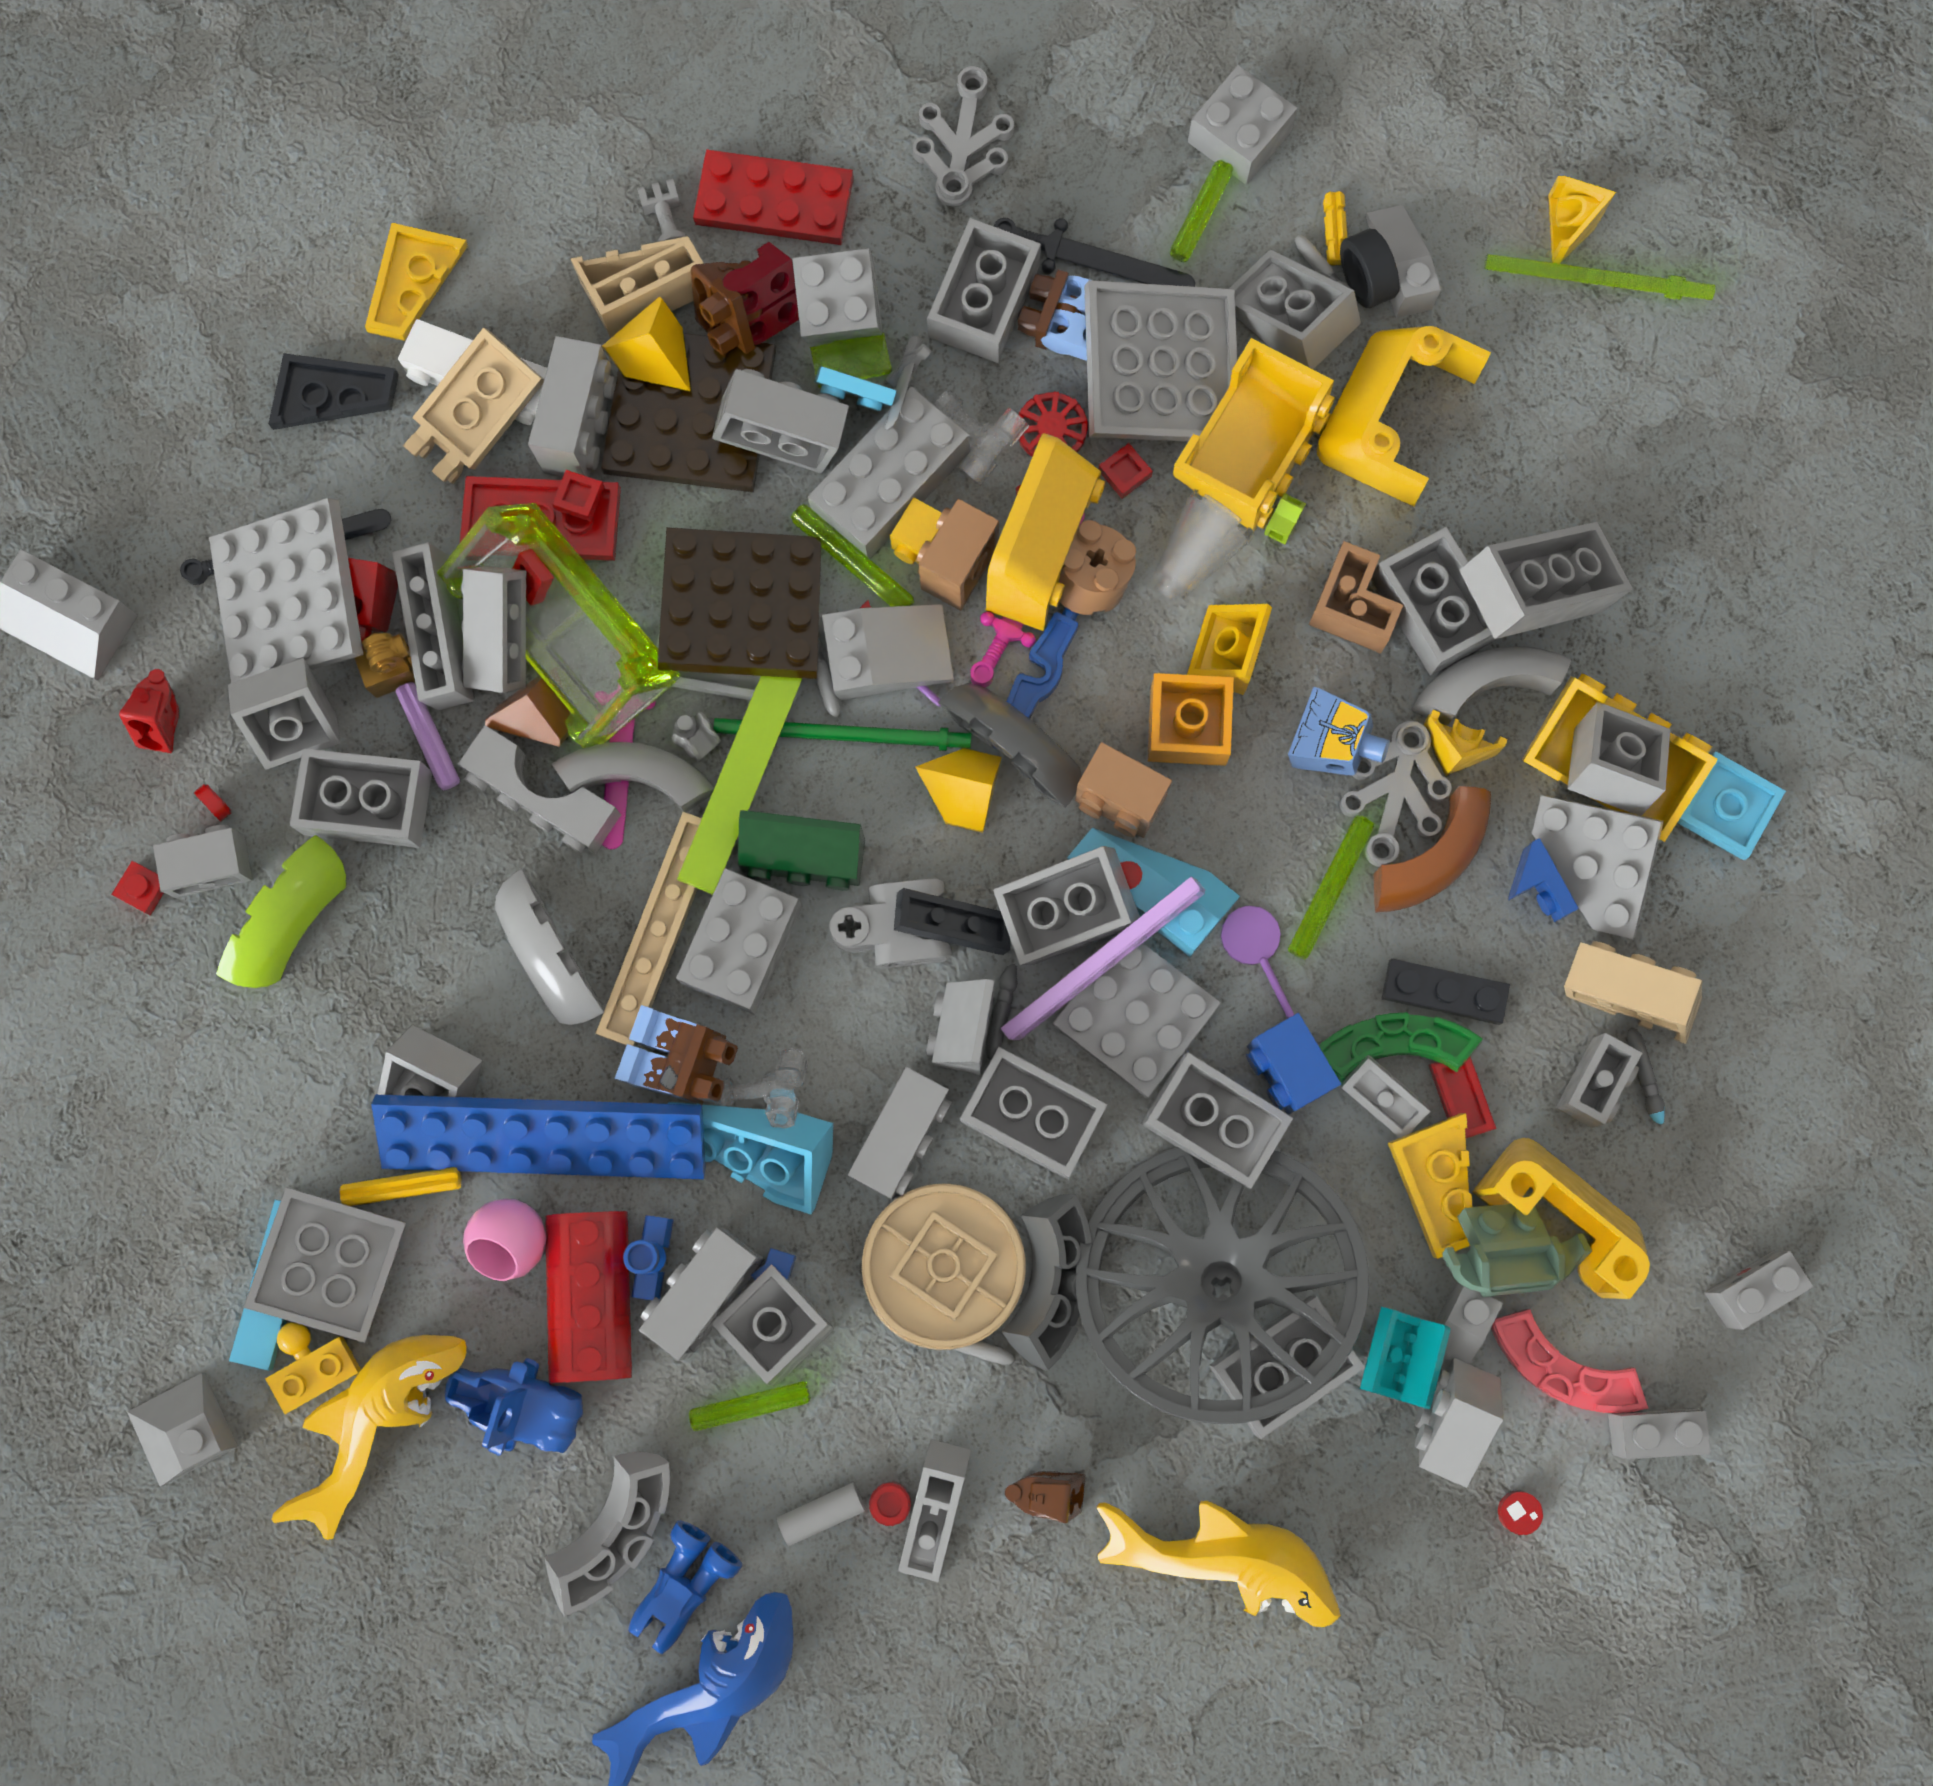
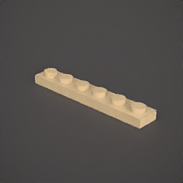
M682 812L595 1033L601 1037L623 1045L637 1046V1043L629 1040L640 1006L652 1008L698 888L678 881L677 877L702 818Z

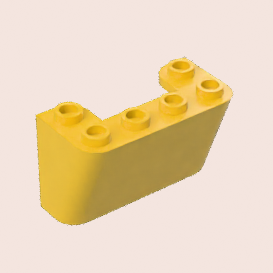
M1251 338L1232 369L1228 390L1200 436L1194 433L1174 464L1173 476L1251 532H1254L1257 527L1264 529L1275 508L1272 506L1277 495L1282 497L1293 480V476L1289 474L1294 465L1302 466L1312 448V445L1308 443L1314 432L1320 435L1331 414L1328 412L1335 400V397L1330 395L1334 380Z
M1581 673L1578 679L1570 676L1522 760L1555 780H1560L1568 785L1574 728L1597 702L1669 729L1672 724L1653 713H1650L1647 719L1634 712L1637 706L1636 703L1618 693L1615 694L1613 699L1602 693L1606 687L1605 685ZM1670 732L1666 790L1642 815L1643 817L1664 821L1660 840L1663 842L1666 841L1718 760L1708 754L1713 746L1687 732L1683 738ZM1595 800L1596 802L1602 804L1603 806L1611 810L1633 814L1625 810L1619 809L1617 807L1611 806L1609 804L1603 803L1601 801Z
M1530 1138L1516 1139L1509 1144L1472 1191L1489 1206L1512 1204L1525 1215H1528L1538 1201L1543 1198L1593 1239V1242L1589 1245L1592 1252L1578 1265L1577 1271L1583 1283L1601 1298L1630 1299L1649 1273L1650 1262L1643 1234L1637 1223L1538 1142ZM1531 1188L1533 1190L1532 1194L1524 1198V1194Z

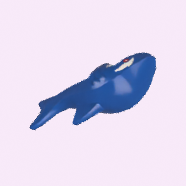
M773 1592L765 1594L756 1600L747 1617L737 1625L738 1633L734 1638H732L731 1632H725V1630H710L701 1639L703 1644L699 1661L700 1683L663 1696L634 1711L626 1719L614 1726L593 1735V1745L602 1749L608 1755L611 1762L608 1786H627L646 1746L656 1735L675 1728H684L691 1736L699 1765L708 1764L723 1747L739 1718L758 1707L777 1691L786 1676L792 1658L794 1640L792 1607L786 1594Z

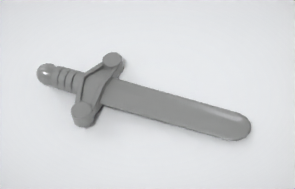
M912 336L908 339L904 355L897 369L893 370L886 379L893 387L896 386L895 390L897 391L889 410L885 430L892 428L898 421L911 376L921 360L924 361L931 353V350L922 344V340L918 336Z

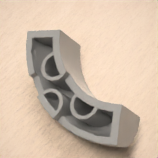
M1525 646L1500 647L1482 651L1452 664L1441 672L1419 695L1411 710L1426 718L1432 710L1441 712L1438 718L1439 722L1448 725L1464 704L1480 693L1501 686L1503 688H1527L1550 696L1562 684L1571 659L1549 650Z
M609 742L592 745L567 754L552 763V766L572 793L581 787L588 790L606 783L634 781L646 784L664 793L678 804L685 813L711 796L715 788L697 768L669 751L641 743Z
M522 869L515 872L500 887L496 895L495 911L511 947L540 997L559 1023L568 1025L584 1023L604 1013L594 989L584 976L569 951L561 953L565 950L564 944L555 931L557 928L542 898Z
M633 1452L614 1456L612 1487L605 1506L597 1519L573 1543L556 1553L544 1557L551 1588L564 1617L586 1608L613 1590L611 1585L620 1579L630 1567L635 1569L646 1555L654 1541L652 1535L660 1515L665 1514L668 1502L670 1470L669 1462L665 1458L648 1452Z

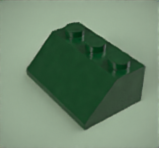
M740 810L738 866L743 873H748L747 878L757 881H771V876L787 878V883L798 886H810V881L826 882V887L829 889L848 891L850 885H860L865 848V837L861 824Z

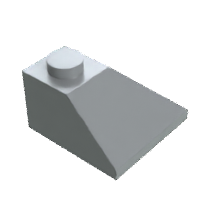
M201 1373L127 1411L160 1487L238 1447L205 1373Z

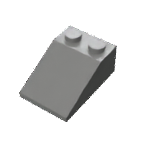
M1271 249L1229 288L1235 290V316L1270 348L1311 369L1319 365L1361 324L1353 289Z
M942 604L859 608L822 615L833 690L840 701L954 681Z
M981 979L947 983L945 993L937 992L933 1016L940 1017L938 1033L930 1031L926 1055L933 1056V1067L980 1075L994 1002L995 980Z
M1188 1052L1181 1056L1140 1124L1174 1146L1252 1189L1293 1118Z

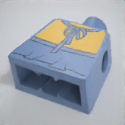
M1313 687L1288 756L1291 766L1297 769L1355 775L1362 757L1383 763L1388 752L1390 740L1371 735L1373 721L1368 711L1320 688Z

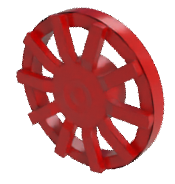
M1056 391L1034 395L1021 408L1016 424L1019 443L1026 453L1032 457L1036 450L1034 448L1038 445L1043 433L1057 437L1064 443H1066L1064 440L1066 436L1076 439V444L1071 448L1078 452L1085 443L1088 431V420L1078 401ZM1052 401L1051 411H1047L1043 402ZM1058 401L1067 404L1061 413L1057 412ZM1037 405L1042 415L1038 416L1029 410ZM1074 409L1079 417L1066 420V415ZM1025 417L1037 422V425L1023 427V420ZM1080 423L1082 425L1081 434L1067 429V426ZM1037 432V436L1028 443L1024 434Z

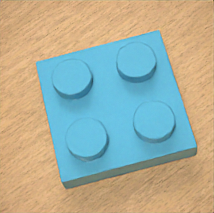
M822 366L818 368L814 383L822 385L820 393L832 395L838 399H844L845 393L857 396V405L876 411H881L883 405L892 406L897 391Z
M1715 751L1711 755L1718 759L1677 823L1744 861L1750 857L1786 791Z

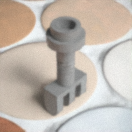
M673 178L666 180V188L669 193L662 194L659 182L651 184L655 197L648 198V193L644 186L637 188L645 215L656 212L662 232L657 242L686 237L684 232L676 229L670 209L681 205Z

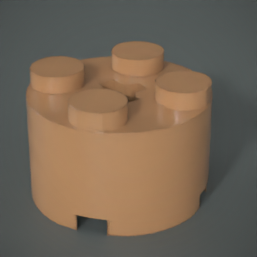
M1093 520L1082 522L1077 529L1061 569L1059 583L1065 584L1059 602L1069 610L1082 615H1092L1093 612L1103 610L1108 612L1115 608L1121 601L1135 570L1136 547L1118 531L1108 526L1101 525Z

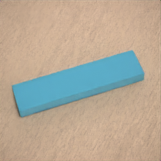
M281 1200L274 1201L252 1281ZM244 1308L229 1361L267 1371L273 1370L279 1349L277 1334L286 1324L287 1320Z

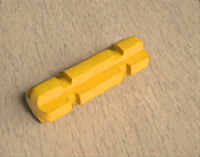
M1330 191L1325 194L1323 207L1324 213H1326L1324 223L1326 245L1328 246V250H1326L1327 262L1334 266L1341 265L1340 245L1347 238L1346 212L1344 211L1345 195L1341 191Z

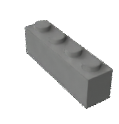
M429 542L392 552L418 701L438 711L473 702L472 688L463 687V635L448 555Z

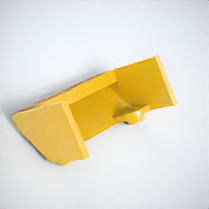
M1434 326L1388 329L1374 333L1370 337L1319 438L1316 448L1318 458L1326 466L1414 507L1429 478L1394 462L1400 449V438L1393 428L1379 422V419L1409 359L1422 365H1434L1475 384L1491 352Z
M1046 433L1042 434L994 550L987 575L986 611L1044 631L1050 605L1057 607L1065 587V584L1059 583L1061 569L1085 509H1088L1091 503H1099L1106 481L1100 479L1101 471L1057 437Z

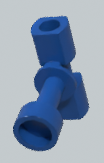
M645 1215L641 1240L630 1243L625 1249L623 1256L624 1264L629 1271L635 1273L631 1297L653 1300L655 1297L660 1299L665 1272H660V1270L666 1263V1252L663 1247L669 1248L674 1219Z

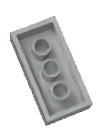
M910 387L906 392L896 424L892 428L885 430L888 411L808 496L811 513L867 561L890 538L892 531L913 497L924 502L969 453V434L913 387Z
M1597 522L1488 545L1459 570L1494 639L1602 613L1633 590Z

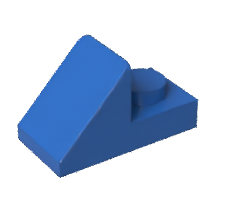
M1539 838L1531 842L1522 851L1508 901L1536 888L1539 893L1536 895L1541 910L1547 916L1551 915L1554 922L1579 908L1541 839Z

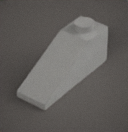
M1398 205L1368 212L1365 216L1368 227L1376 229L1384 237L1397 266L1400 283L1399 292L1395 298L1390 300L1395 317L1399 318L1432 310L1441 287L1431 254L1405 207Z
M1459 1283L1454 1284L1435 1322L1449 1326L1451 1329L1441 1369L1447 1371L1453 1357L1468 1364L1472 1362L1484 1343L1503 1305L1502 1302L1492 1297H1482L1479 1291L1470 1290Z
M931 1439L898 1572L939 1582L971 1453L970 1449Z

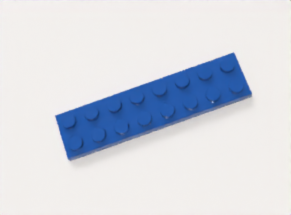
M379 1094L375 1095L371 1104L382 1169L441 1170L455 1167L458 1171L676 1179H704L706 1162L702 1105Z

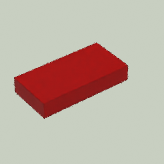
M1471 1056L1458 1072L1439 1062L1428 1065L1447 1119L1460 1113H1466L1467 1128H1465V1138L1496 1129Z

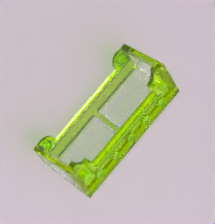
M536 503L488 507L441 566L437 574L447 584V589L453 596L463 599L461 590L463 569L483 566L512 569L519 552L532 548L554 576V579L543 602L530 606L526 601V659L572 713L566 718L569 736L576 743L580 744L583 749L606 743L666 692L681 675L678 671L658 670V648Z

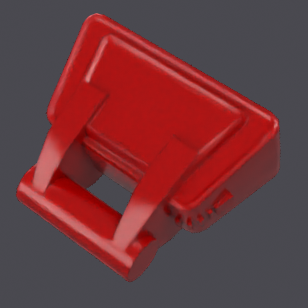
M154 669L150 671L148 677L136 685L130 698L120 710L119 716L137 748L172 753L174 734L179 718V708L175 694L164 672L160 669Z

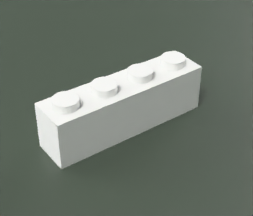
M416 319L398 360L406 371V376L413 382L423 386H427L428 383L438 386L473 340ZM522 359L545 379L546 367ZM543 385L515 420L526 425H531L534 422Z

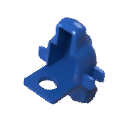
M526 1358L523 1363L514 1362L511 1370L493 1368L484 1372H473L465 1368H459L456 1372L450 1374L445 1387V1401L451 1406L465 1411L470 1423L486 1432L482 1446L499 1456L504 1450L512 1451L517 1441L532 1444L543 1451L564 1453L576 1438L577 1423L583 1415L582 1395L568 1387L552 1386L547 1381L537 1379L539 1364L529 1358Z

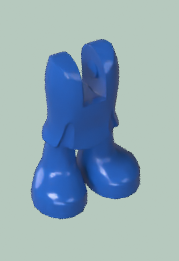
M682 1520L676 1522L670 1534L671 1540L676 1546L672 1558L666 1568L660 1569L655 1585L636 1609L628 1628L630 1633L639 1637L652 1622L653 1616L665 1623L666 1625L662 1627L658 1638L652 1646L660 1654H664L677 1641L693 1612L700 1604L706 1601L705 1595L719 1578H733L742 1568V1562L731 1550L719 1542H714L708 1549L692 1580L685 1577L684 1575L696 1558L703 1552L711 1538L700 1528Z

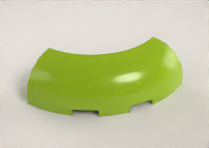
M317 835L307 840L284 861L282 867L285 870L276 879L271 889L264 885L245 911L251 918L244 924L239 936L237 934L231 935L223 952L216 975L237 986L249 988L267 987L281 981L286 964L307 928L324 907L346 888V873L342 861L334 849Z

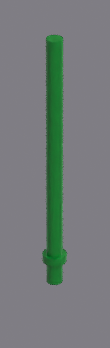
M715 718L713 729L719 734H737L743 719ZM784 722L779 737L939 747V751H947L948 747L971 749L972 733L949 732V728L940 727V731Z

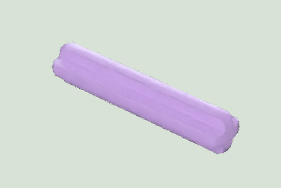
M409 682L399 686L396 689L397 697L438 787L442 790H448L457 786L460 783L458 774L426 704L418 701L415 683Z

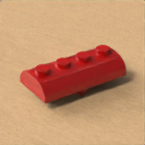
M604 1211L546 1215L548 1383L632 1378L630 1273L623 1259L625 1249L629 1245L628 1212Z

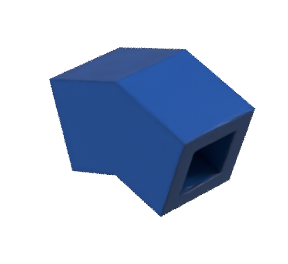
M770 1248L765 1265L751 1274V1276L756 1280L772 1264L789 1281L797 1256Z

